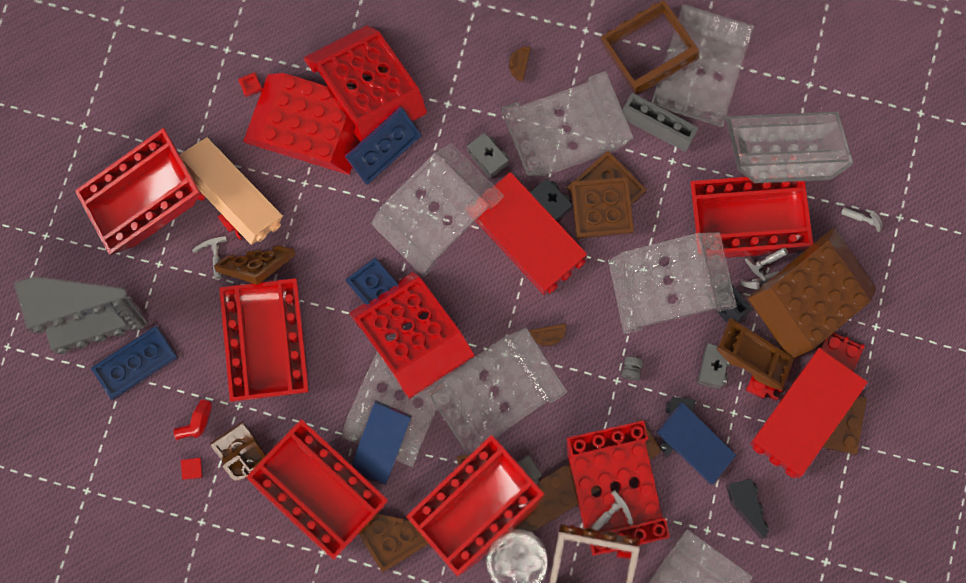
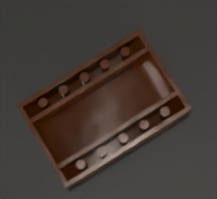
M832 228L747 299L784 352L795 358L816 348L869 304L874 296L876 287L835 228Z

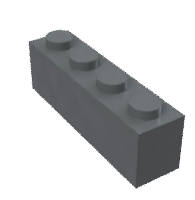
M634 93L630 95L620 116L623 120L684 152L689 148L698 130V127Z

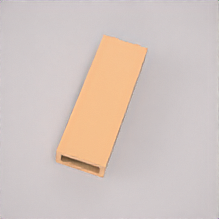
M207 137L180 154L199 191L251 245L256 241L261 242L269 232H275L279 229L283 216Z

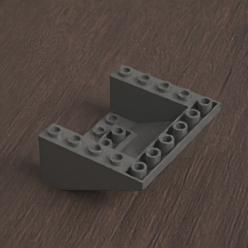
M31 277L14 283L27 329L35 334L46 331L50 348L55 354L68 353L69 349L75 347L78 349L88 346V343L94 341L102 342L112 335L121 336L125 334V331L131 329L139 330L148 324L145 314L125 289L40 277Z

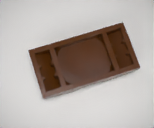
M732 318L728 320L717 347V351L731 365L750 372L757 382L779 390L783 389L794 358Z

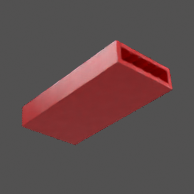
M511 172L468 208V214L543 295L554 292L561 280L565 282L571 277V272L575 268L580 269L586 263L587 253Z
M818 348L751 441L752 449L760 455H766L769 458V462L777 467L780 465L791 478L796 477L799 479L868 382Z

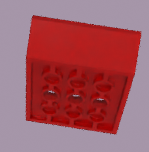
M364 26L304 57L312 72L320 73L355 124L354 133L360 142L399 107L404 109L412 122L427 114L419 88L378 30ZM385 67L388 72L381 73L378 68ZM369 75L372 77V80L365 81L362 76ZM353 83L356 85L357 88L353 90L349 89L347 87V84Z
M414 272L397 281L398 286L389 289V292H384L378 296V299H373L369 302L370 304L365 305L363 303L349 312L358 328H361L409 399L475 356L460 330L422 279ZM422 313L429 314L428 318L423 320L419 316ZM407 323L413 324L410 330H404L403 326ZM395 334L396 338L394 340H386L388 335Z
M644 420L567 438L568 460L583 528L591 527L616 503V499L611 494L610 484L617 481L620 489L616 493L627 505L633 525L627 522L626 514L622 511L623 508L620 507L598 531H612L622 536L630 535V537L639 538L640 545L670 538L666 518L662 517L645 442L648 440ZM632 477H636L639 481L636 488H631L629 485V480ZM596 485L601 489L598 497H594L591 494L592 487ZM589 544L593 556L620 550Z

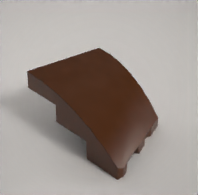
M243 421L210 442V446L222 460V467L233 481L246 478L266 457V453Z

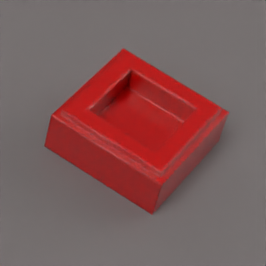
M255 72L238 79L245 97L262 91Z
M201 458L181 460L182 480L203 478Z

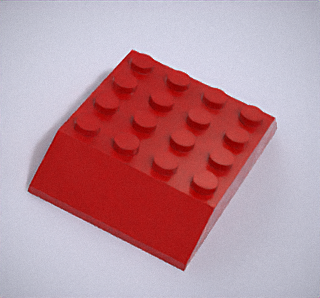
M285 73L267 75L243 143L350 175L352 166L345 156L360 141L354 133L355 124L328 86Z
M165 128L156 132L75 190L109 255L135 247L194 206L201 193Z
M804 173L690 181L699 256L720 259L771 255L784 247L788 253H792L813 245Z
M297 278L261 282L258 285L244 284L219 287L230 402L308 393V369Z
M302 419L246 477L266 499L333 560L388 502L374 486Z
M491 435L406 517L458 577L477 564L537 507L545 494L498 440Z

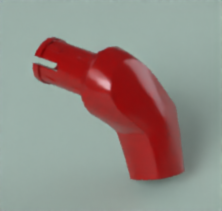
M200 400L193 412L189 425L174 428L173 433L176 440L191 436L198 438L204 433L212 409V404L209 401Z

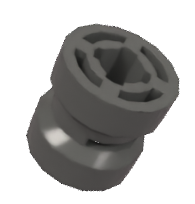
M625 357V369L622 370L621 377L639 381L641 377L640 369L643 367L644 361L635 357Z

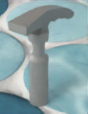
M845 207L842 210V215L859 221L869 222L870 225H874L877 231L880 232L882 221L876 212L872 211L870 214L871 218L862 213Z
M226 236L207 240L192 250L193 253H197L198 250L211 245L214 255L212 257L214 279L222 278L221 273L215 272L214 265L220 261L218 244L228 241Z
M784 247L767 256L765 260L756 263L748 256L745 262L757 276L762 277L765 274L760 269L765 264H770L787 255L788 251Z
M779 271L764 275L760 279H753L752 281L740 279V284L744 287L758 290L760 289V283L765 284Z
M612 491L611 494L616 499V503L590 528L598 531L620 507L623 508L622 511L626 514L627 522L633 525L627 505L615 491Z

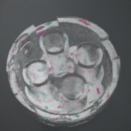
M511 530L505 533L490 547L487 556V567L491 579L495 583H540L545 576L548 564L547 551L543 543L535 535L524 530Z

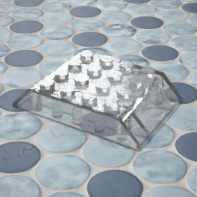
M838 112L726 116L737 170L754 183L831 180L853 165V159Z

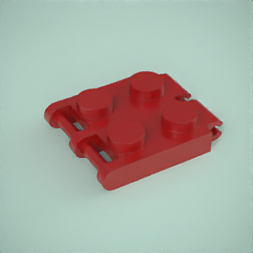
M832 333L823 341L820 349L854 372L865 345L855 343L849 340L847 336L843 337L837 333Z

